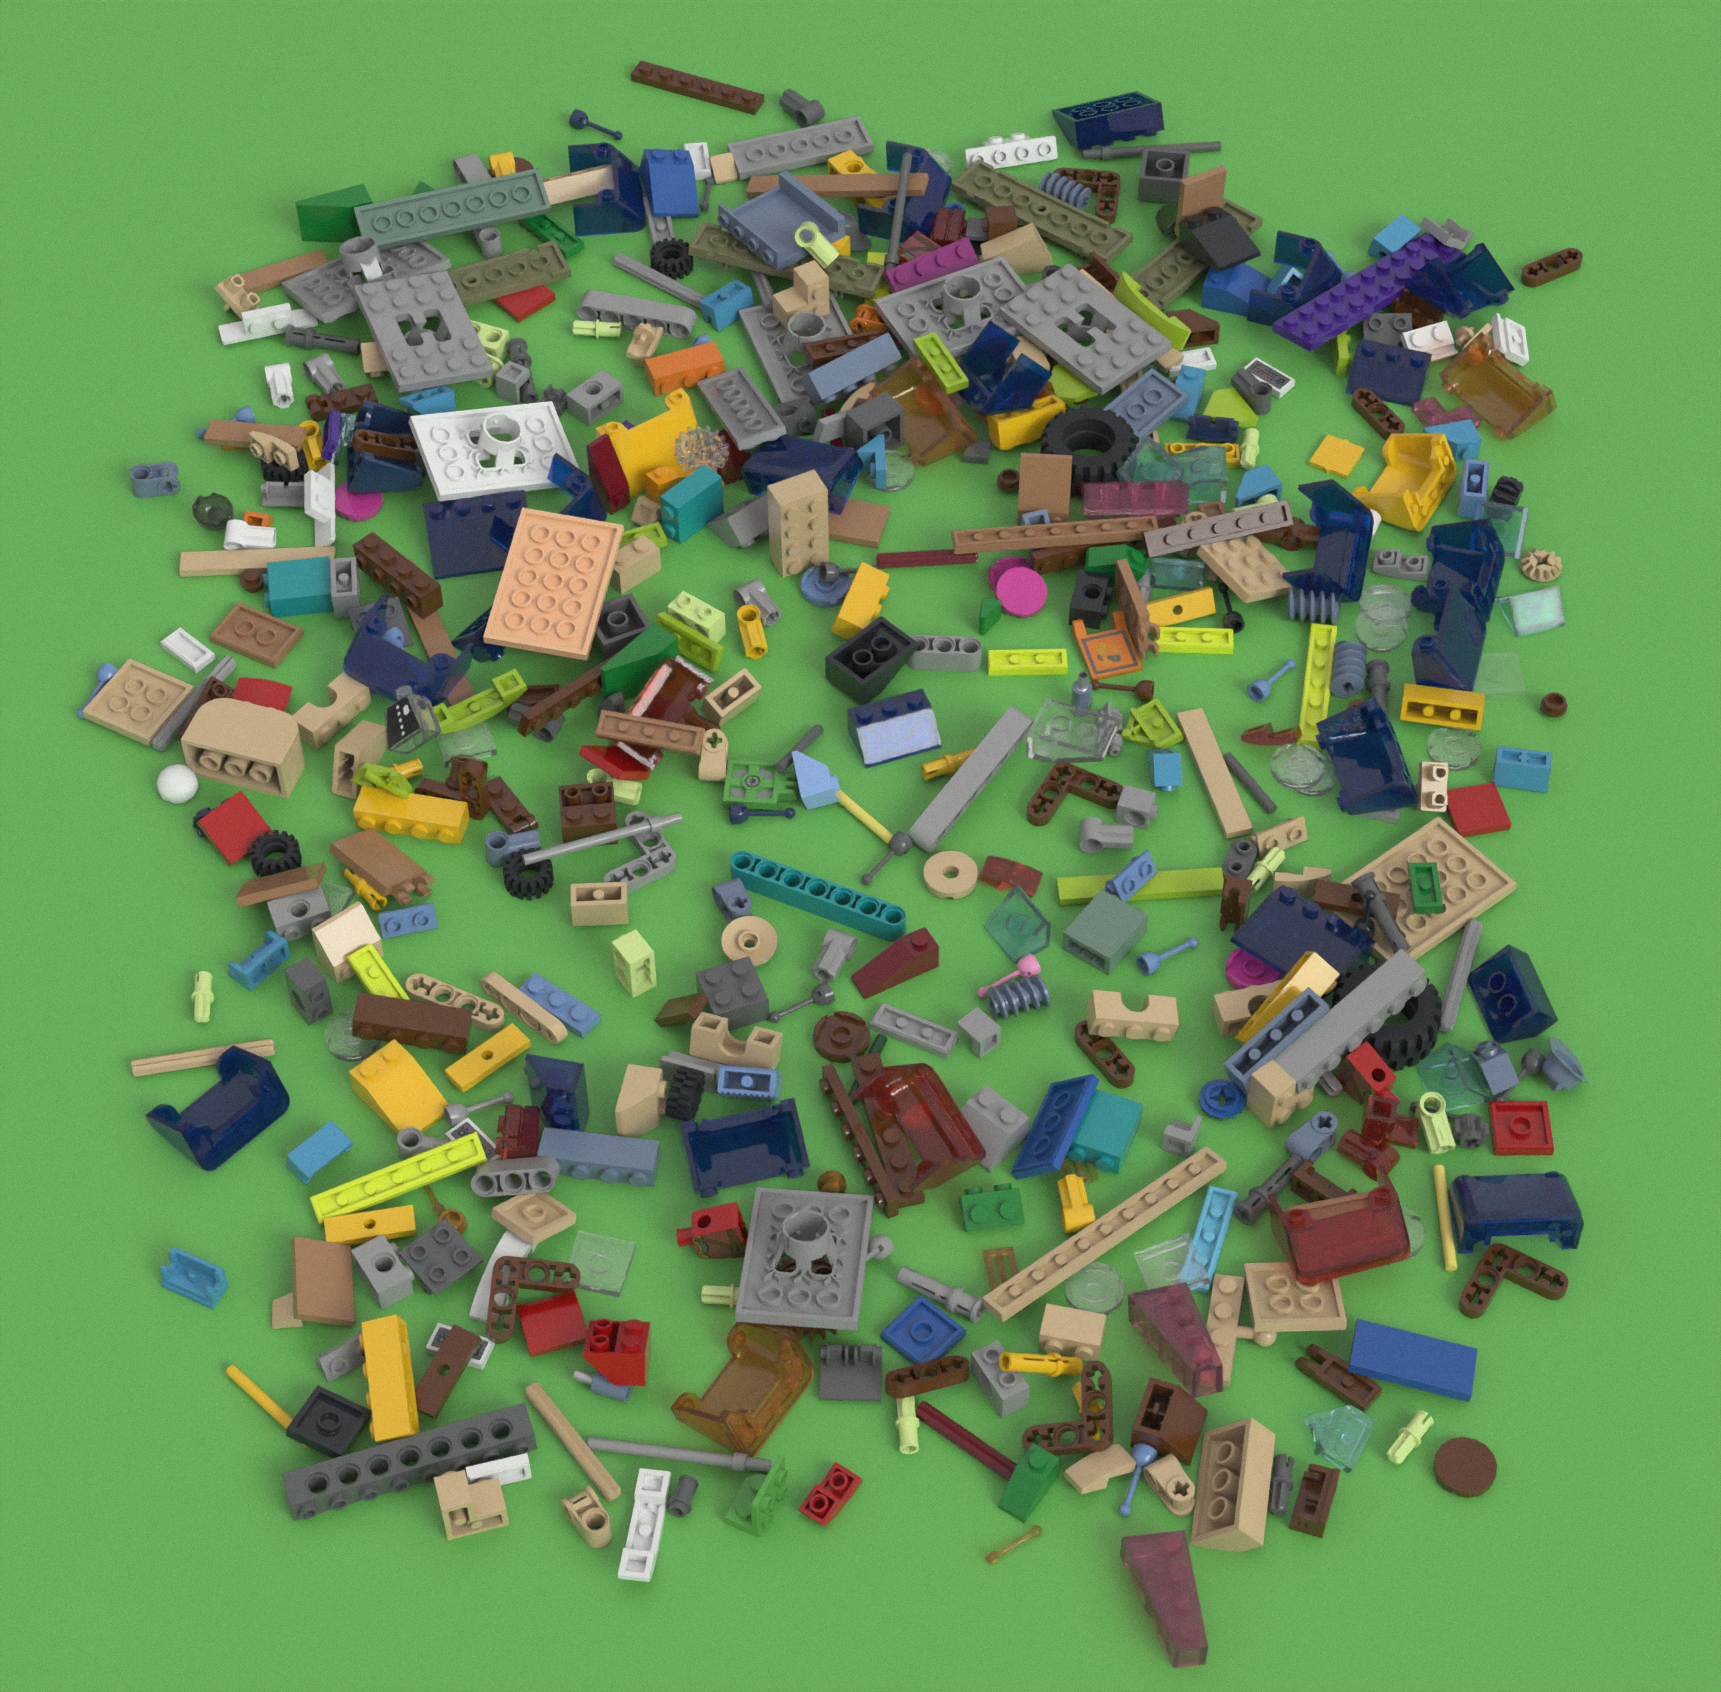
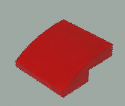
M241 677L238 679L232 699L248 701L252 704L272 707L285 712L293 687L266 679Z
M575 1291L516 1306L530 1358L585 1344L587 1328Z

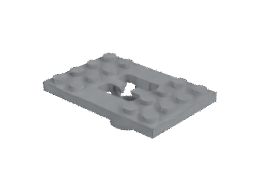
M359 236L345 241L340 246L339 252L341 257L286 280L281 284L286 294L325 324L334 322L338 317L347 313H355L360 309L353 293L354 285L443 272L451 268L449 258L424 240L379 250L375 238ZM362 271L366 283L362 282L359 274L353 276V274Z
M1000 256L874 300V308L920 370L927 366L913 347V339L936 332L954 358L1021 334L1020 331L998 314L1001 306L1025 292L1028 288L1004 257ZM966 295H971V296H972V298L960 299V297H963V296H966ZM943 304V310H937L934 306ZM956 314L962 315L964 326L957 329L950 328L949 324L958 322ZM980 314H986L988 318L981 320Z
M1070 263L999 308L998 315L1101 396L1172 348V342ZM1087 310L1093 315L1090 326L1081 325L1084 317L1079 314L1080 311ZM1067 324V332L1064 333L1057 326ZM1108 327L1113 330L1110 333H1106ZM1076 341L1090 342L1091 345L1083 347Z
M447 271L354 285L353 293L399 393L493 377L494 368ZM437 316L440 319L441 323L436 333L423 328L427 322L425 317ZM410 321L411 330L403 336L397 322Z
M829 289L830 314L821 316L808 311L797 313L789 319L787 330L774 315L773 309L768 311L767 307L759 305L738 310L740 322L779 404L806 397L812 407H814L800 379L823 365L812 367L807 358H805L806 364L793 366L790 363L793 350L802 352L803 343L853 334L831 289ZM876 380L871 381L875 383V391H878ZM861 381L855 384L857 389L846 395L843 392L836 394L837 399L834 401L850 398L852 394L864 386V383Z
M756 1187L735 1311V1322L858 1331L874 1196ZM783 1251L796 1260L795 1271L780 1272L776 1270ZM826 1254L832 1267V1273L829 1275L812 1273L811 1261L819 1259Z

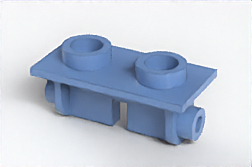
M1145 850L1139 856H1134L1131 862L1121 870L1120 874L1106 882L1104 890L1109 894L1118 895L1123 902H1126L1157 873L1149 850Z
M426 902L423 905L378 913L383 939L438 928L434 903L427 904Z

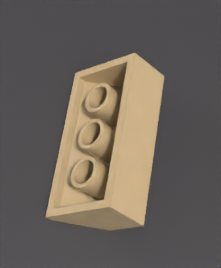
M1252 1417L1204 1433L1190 1544L1193 1546L1237 1553L1263 1546L1276 1434Z

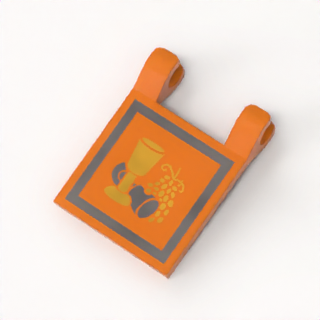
M1122 611L1112 612L1113 619H1111V625L1113 630L1095 634H1086L1082 619L1072 621V635L1078 643L1092 680L1115 677L1142 671L1143 669L1126 627Z

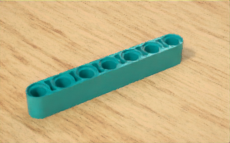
M738 851L730 858L731 879L739 877L746 890L886 941L895 942L906 934V912L900 906L747 851Z

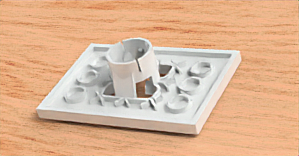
M552 401L410 416L409 425L438 501L582 484V474ZM508 433L512 438L511 441L504 442L493 438L491 435ZM479 436L478 444H473L470 437ZM490 454L495 455V467L483 468L480 465L479 461L490 460ZM514 457H519L522 464L514 465Z

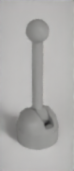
M506 1091L500 1097L467 1108L459 1103L445 1105L444 1114L449 1127L453 1128L465 1120L470 1112L503 1101L510 1103L513 1100V1094Z
M877 1234L870 1240L867 1261L871 1258L878 1261L883 1260L893 1253V1244L886 1235Z

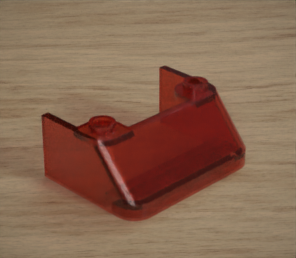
M678 655L666 656L627 714L677 723L690 702H693L695 699L699 701L708 690L706 684H711L713 679ZM609 740L608 745L649 770H653L664 755L661 753L662 749Z
M926 1063L881 1067L850 1094L853 1099L870 1098L874 1109L880 1114L887 1116L895 1115L923 1159L917 1165L918 1179L908 1187L911 1192L937 1188L974 1167L986 1157V1151L942 1080L936 1071Z
M1382 1165L1376 1166L1378 1187L1372 1189L1368 1194V1204L1370 1207L1313 1221L1311 1215L1302 1209H1292L1283 1212L1274 1193L1268 1194L1271 1230L1294 1278L1299 1283L1312 1285L1400 1262L1409 1257L1411 1253L1410 1239L1399 1197Z

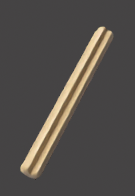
M264 1039L132 1060L131 1070L133 1076L137 1077L274 1055L275 1047L272 1039Z
M533 1382L525 1388L526 1397L605 1499L612 1502L621 1495L620 1486L541 1385Z

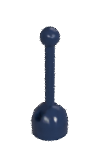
M575 109L570 116L569 125L571 127L583 129L589 126L613 136L615 140L622 139L623 135L620 131L614 132L590 122L587 114L579 109Z
M730 803V825L742 824L749 816H786L791 819L795 816V810L787 808L783 811H749L742 803Z

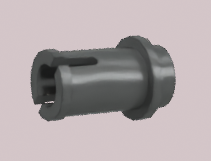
M689 1475L680 1476L675 1493L667 1502L668 1511L673 1516L682 1518L691 1512L692 1506L690 1503L699 1485L694 1477Z

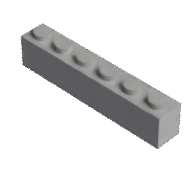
M1400 949L1273 1060L1297 1082L1295 1091L1300 1094L1305 1089L1309 1090L1314 1087L1323 1073L1336 1068L1341 1058L1346 1053L1357 1049L1369 1033L1377 1032L1382 1027L1384 1020L1391 1014L1396 1015L1403 1009L1407 1000L1412 996L1416 997L1421 994L1427 984L1426 970L1403 949Z

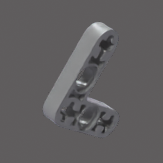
M641 811L631 812L625 818V827L647 821L648 816ZM649 831L631 836L629 838L642 856L605 874L603 883L627 882L629 894L674 872L677 865L676 854L660 832L651 834ZM653 839L658 842L655 846L648 847L643 844L646 840ZM637 869H644L647 871V874L640 877L635 876L633 872Z

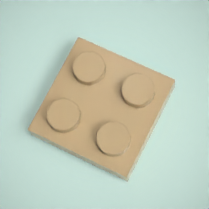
M544 1192L517 1195L493 1207L491 1218L531 1246H534L575 1224L577 1214Z

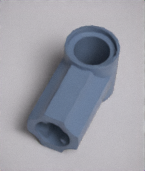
M537 830L509 835L502 831H493L485 838L486 860L488 864L494 867H502L503 863L506 864L505 859L507 857L512 858L511 853L514 851L520 854V849L523 848L525 852H529V848H534V852L538 851V849L541 850Z

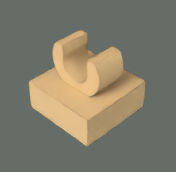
M645 496L638 497L631 520L641 526L661 521V505Z

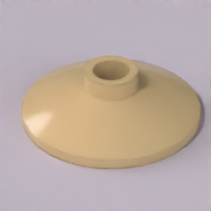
M743 916L733 920L726 926L722 933L721 945L724 954L729 960L735 961L750 956L753 965L759 966L767 962L774 955L777 948V934L772 925L766 920L756 916ZM746 944H753L754 947H752V948H747V947H745V945H746Z

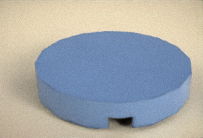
M811 567L803 574L800 581L801 595L808 603L822 608L835 607L843 603L851 584L849 574H840L836 581L828 583L820 581L818 575L819 567Z

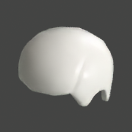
M169 765L160 772L157 779V790L161 798L174 804L187 802L195 795L198 789L197 777L186 765Z

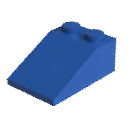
M644 149L639 174L653 217L698 218L699 207L695 171L689 150Z
M1246 263L1239 264L1222 272L1210 266L1203 285L1201 307L1272 322L1274 315L1262 306L1268 285L1272 279Z

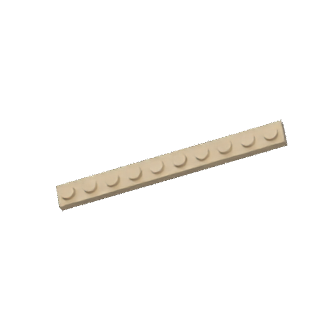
M1205 1146L982 1297L983 1306L1003 1323L1227 1170V1162Z

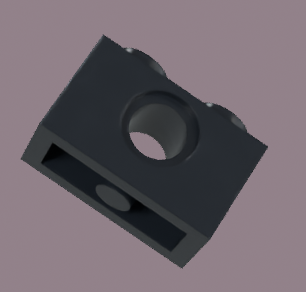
M1079 570L1069 609V625H1072L1074 620L1082 619L1085 628L1100 629L1101 621L1107 620L1109 605L1106 604V601H1111L1114 586L1109 585V574Z

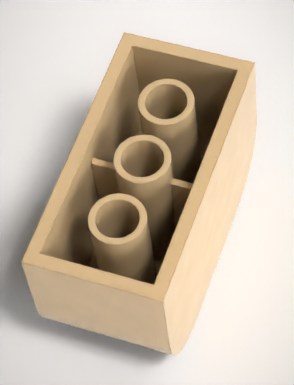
M218 698L208 701L198 709L181 738L187 767L197 777L284 799L289 798L305 768V758L298 724L294 717L275 708L252 704L248 701H239L231 698Z

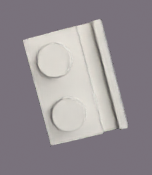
M1496 313L1491 318L1495 353L1499 354L1501 352L1508 361L1524 366L1529 362L1525 327L1506 317L1501 319L1500 314Z
M1447 320L1404 332L1400 335L1407 358L1411 362V369L1451 358L1458 354V350H1455L1454 347L1455 342Z

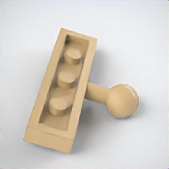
M1215 1274L1198 1377L1199 1384L1230 1387L1237 1338L1253 1339L1256 1344L1262 1347L1272 1345L1277 1338V1332H1254L1253 1327L1239 1326L1245 1277Z

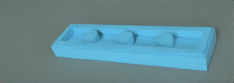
M1209 1185L1179 1281L1180 1288L1208 1295L1233 1214V1206L1237 1201L1238 1192Z

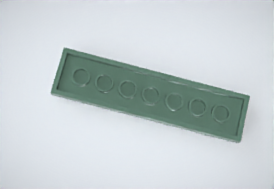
M539 168L354 207V215L360 235L375 238L379 250L551 213V205Z

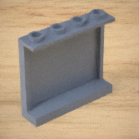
M786 170L778 174L779 186L732 210L726 208L722 203L718 204L717 219L720 226L728 230L737 240H740L751 252L756 253L777 272L810 255L804 247H801L795 241V232L802 223L807 221L815 223L819 228V232L831 244L845 237V217ZM804 229L801 231L803 238L807 240L813 238L810 230Z

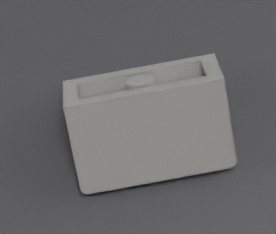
M670 1051L668 1057H661L660 1069L663 1072V1080L673 1081V1075L678 1067L684 1066L704 1072V1091L716 1094L719 1067L723 1064L675 1051Z

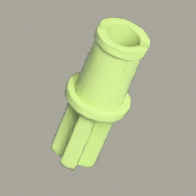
M599 319L596 322H573L574 335L596 336V339H599V336L621 338V322H600Z
M1248 428L1244 431V440L1240 446V466L1246 468V471L1255 467L1256 456L1260 450L1258 445L1259 431L1254 428Z
M1273 847L1262 861L1255 863V869L1246 878L1253 880L1251 894H1256L1265 881L1274 876V871L1285 859V852L1282 849Z
M200 971L194 976L195 987L191 1000L195 1003L194 1020L197 1023H207L209 1021L210 1004L214 1001V994L212 993L213 976L206 971Z
M731 1284V1287L705 1285L701 1290V1301L705 1304L730 1305V1308H733L734 1305H737L739 1287H735V1284Z
M910 1396L896 1399L898 1419L895 1421V1427L899 1430V1450L903 1454H914L919 1451L917 1428L920 1426V1421L916 1418L915 1398Z
M1418 1410L1409 1424L1398 1431L1399 1436L1386 1452L1390 1462H1394L1397 1465L1401 1464L1411 1450L1421 1444V1437L1434 1423L1431 1416L1424 1421L1428 1415L1427 1412Z

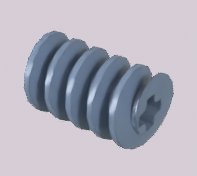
M1050 172L1046 173L1038 187L1039 190L1081 210L1086 208L1091 197V189L1089 187L1084 189L1082 184H1077L1076 186L1074 180L1068 182V178L1066 176L1061 178L1058 172L1052 176Z
M1290 587L1287 605L1290 621H1293L1296 615L1299 614L1301 622H1304L1307 615H1309L1311 623H1315L1317 617L1320 616L1321 624H1325L1327 619L1330 618L1331 624L1335 626L1339 619L1342 593L1338 600L1335 599L1333 592L1325 599L1323 591H1320L1317 598H1315L1313 590H1309L1307 596L1304 597L1303 589H1299L1297 594L1294 595L1293 589Z
M1344 640L1334 645L1330 689L1334 695L1340 698H1349L1364 688L1367 649L1361 643Z
M1038 974L1031 975L1030 980L1027 977H1022L1019 983L1016 980H1012L1009 982V986L1001 983L998 986V990L991 986L987 991L988 1007L995 1022H997V1014L999 1013L1004 1020H1007L1009 1010L1012 1011L1015 1017H1018L1020 1007L1028 1014L1030 1012V1004L1038 1011L1040 1010V1001H1043L1047 1008L1051 1007L1047 986Z

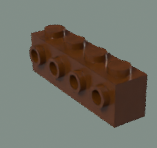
M374 532L353 544L358 568L393 596H398L403 604L422 619L427 618L443 607L441 584Z
M359 992L352 1020V1036L363 1040L372 1039L388 1043L395 1039L399 1044L416 1046L420 1049L430 1048L452 1054H466L472 1027L473 1010Z

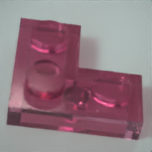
M1434 396L1412 405V412L1424 427L1468 419L1472 420L1475 428H1479L1481 424V419L1469 405L1447 412Z

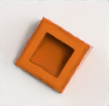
M245 511L243 521L247 522L249 526L271 527L274 519L269 514Z

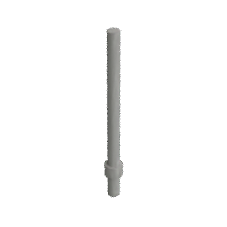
M680 812L663 817L658 815L648 817L647 821L524 854L522 855V860L526 866L649 831L651 834L660 832L664 827L682 823V817Z
M589 1437L588 1447L591 1450L730 1467L732 1471L746 1473L747 1470L769 1472L772 1467V1460L752 1458L746 1453L735 1452L734 1455L596 1437Z

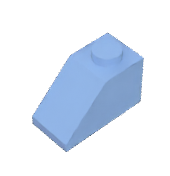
M793 751L792 757L799 790L807 810L839 802L837 791L841 790L837 775L832 776L827 765L799 751Z

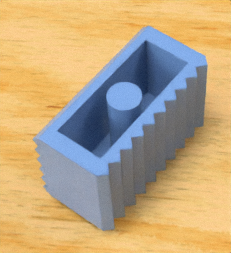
M1471 459L1464 460L1457 515L1460 517L1477 519L1483 517L1487 497L1489 462Z
M720 1065L717 1091L724 1098L729 1097L731 1099L734 1097L738 1099L740 1097L742 1100L744 1098L747 1100L751 1098L753 1101L757 1099L758 1101L769 1100L770 1102L774 1100L777 1103L780 1100L782 1074L774 1069Z

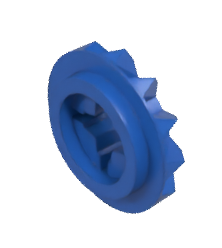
M1224 1079L1210 1081L1202 1087L1199 1093L1201 1111H1206L1209 1118L1215 1116L1222 1122L1224 1118L1230 1117L1234 1119L1238 1113L1243 1111L1246 1100L1245 1094L1232 1081ZM1221 1093H1223L1226 1101L1223 1107L1219 1105L1218 1101Z

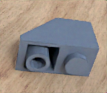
M1491 1040L1480 1042L1475 1046V1050L1469 1052L1485 1085L1493 1095L1520 1084L1507 1052L1496 1040L1493 1042Z

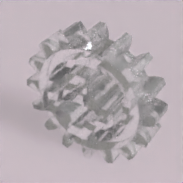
M696 425V430L687 427L686 433L681 431L679 438L675 440L674 456L678 457L677 463H685L684 470L686 471L692 468L694 472L701 466L706 465L717 473V467L723 469L725 461H728L729 444L725 443L726 437H719L718 429L711 432L708 425L705 429H701L700 425Z

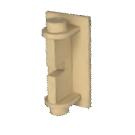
M1303 815L1295 819L1290 817L1287 821L1271 829L1268 828L1259 833L1254 832L1249 840L1258 847L1259 858L1263 859L1273 847L1284 850L1308 840L1305 817Z

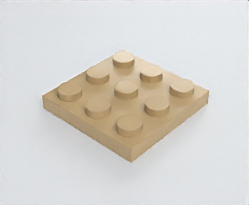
M1253 535L1201 545L1196 553L1244 603L1289 594L1290 587L1293 589V593H1295L1301 586L1294 578V575Z
M129 658L82 712L85 719L150 746L151 740L194 692L195 688L188 683Z
M1334 1261L1244 1263L1243 1273L1254 1332L1346 1330L1347 1319Z

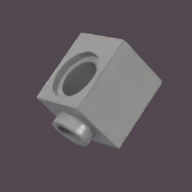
M1125 785L1117 804L1116 822L1148 830L1151 820L1156 821L1159 812V805L1155 804L1156 793Z

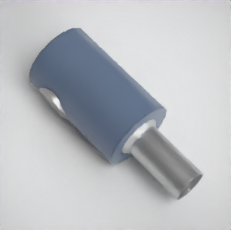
M1085 671L1079 672L1078 680L1072 686L1071 710L1080 716L1088 714L1093 703L1091 700L1092 684L1087 681L1088 674Z
M576 1369L573 1375V1380L591 1385L590 1390L593 1393L625 1403L631 1396L633 1386L614 1385L598 1370L593 1375Z

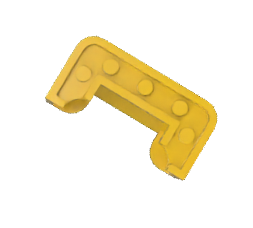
M682 388L666 396L665 406L669 411L629 430L623 424L614 421L596 428V438L606 433L611 439L629 484L630 497L646 492L645 473L664 466L695 468L706 460V449L691 400Z
M1444 433L1391 434L1382 447V456L1387 463L1386 468L1370 492L1365 486H1357L1349 496L1350 502L1358 512H1361L1363 509H1372L1379 513L1381 521L1407 531H1422L1455 481L1457 474L1456 462Z

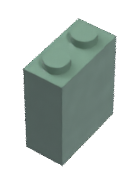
M1101 889L1063 932L1062 949L1109 976L1145 935L1148 915L1139 908L1132 907L1121 901L1116 895L1109 894Z

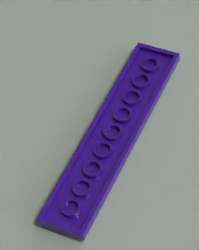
M1424 233L1407 243L1400 250L1388 254L1273 322L1272 331L1311 352L1389 305L1395 297L1398 299L1402 297V292L1406 287L1414 290L1462 261L1463 252L1454 247L1444 245L1432 234Z

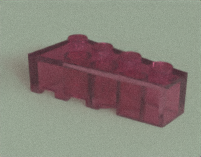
M1184 480L1081 483L1082 514L1088 515L1090 520L1103 519V515H1114V519L1129 518V515H1139V517L1154 515L1180 517V514H1189V483Z
M1187 1282L1128 1294L1129 1322L1134 1327L1137 1326L1142 1332L1144 1340L1156 1348L1159 1358L1171 1366L1172 1373L1190 1395L1195 1398L1223 1392V1364Z
M1185 1530L1122 1537L1120 1556L1124 1565H1127L1135 1588L1139 1590L1144 1601V1607L1157 1628V1634L1173 1668L1206 1664L1208 1643Z

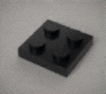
M317 1385L287 1427L286 1436L331 1458L346 1455L370 1421L372 1411Z

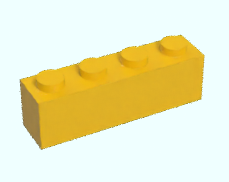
M363 785L353 808L357 828L364 830L373 828L376 831L387 832L393 835L400 834L418 839L437 840L443 843L461 844L470 821L467 802L409 793L407 799H402L386 789Z
M1306 951L1234 1039L1242 1046L1245 1045L1308 987L1319 997L1323 994L1327 995L1336 986L1337 982L1335 979L1340 974L1317 953Z
M397 1314L361 1322L362 1333L359 1335V1341L362 1350L365 1351L366 1362L363 1363V1374L369 1384L366 1401L368 1408L372 1411L373 1422H370V1433L373 1440L381 1445L420 1433L407 1322Z

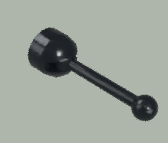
M1221 583L1218 586V590L1223 594L1227 613L1223 617L1224 629H1233V634H1236L1243 630L1245 623L1242 615L1232 610L1227 593L1229 587L1225 583Z
M1367 890L1364 894L1366 899L1364 917L1355 922L1352 931L1353 937L1359 942H1370L1373 940L1376 931L1374 922L1369 919L1371 904L1376 894L1372 890Z

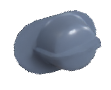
M1549 1038L1551 1051L1542 1065L1543 1072L1547 1075L1546 1082L1549 1087L1555 1092L1561 1088L1569 1091L1582 1081L1588 1083L1575 1054L1557 1038Z

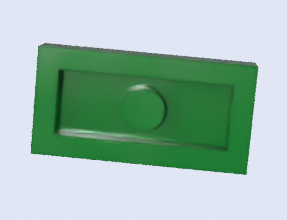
M1408 863L1407 871L1414 914L1442 913L1443 903L1437 863Z

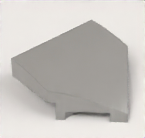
M1424 217L1420 223V226L1444 245L1457 249H1463L1475 233L1470 229L1460 226L1449 217L1444 225L1427 217Z

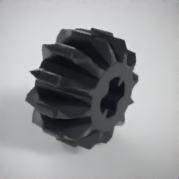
M1502 476L1498 479L1487 505V513L1497 519L1509 520L1513 516L1524 488L1523 483L1507 476Z

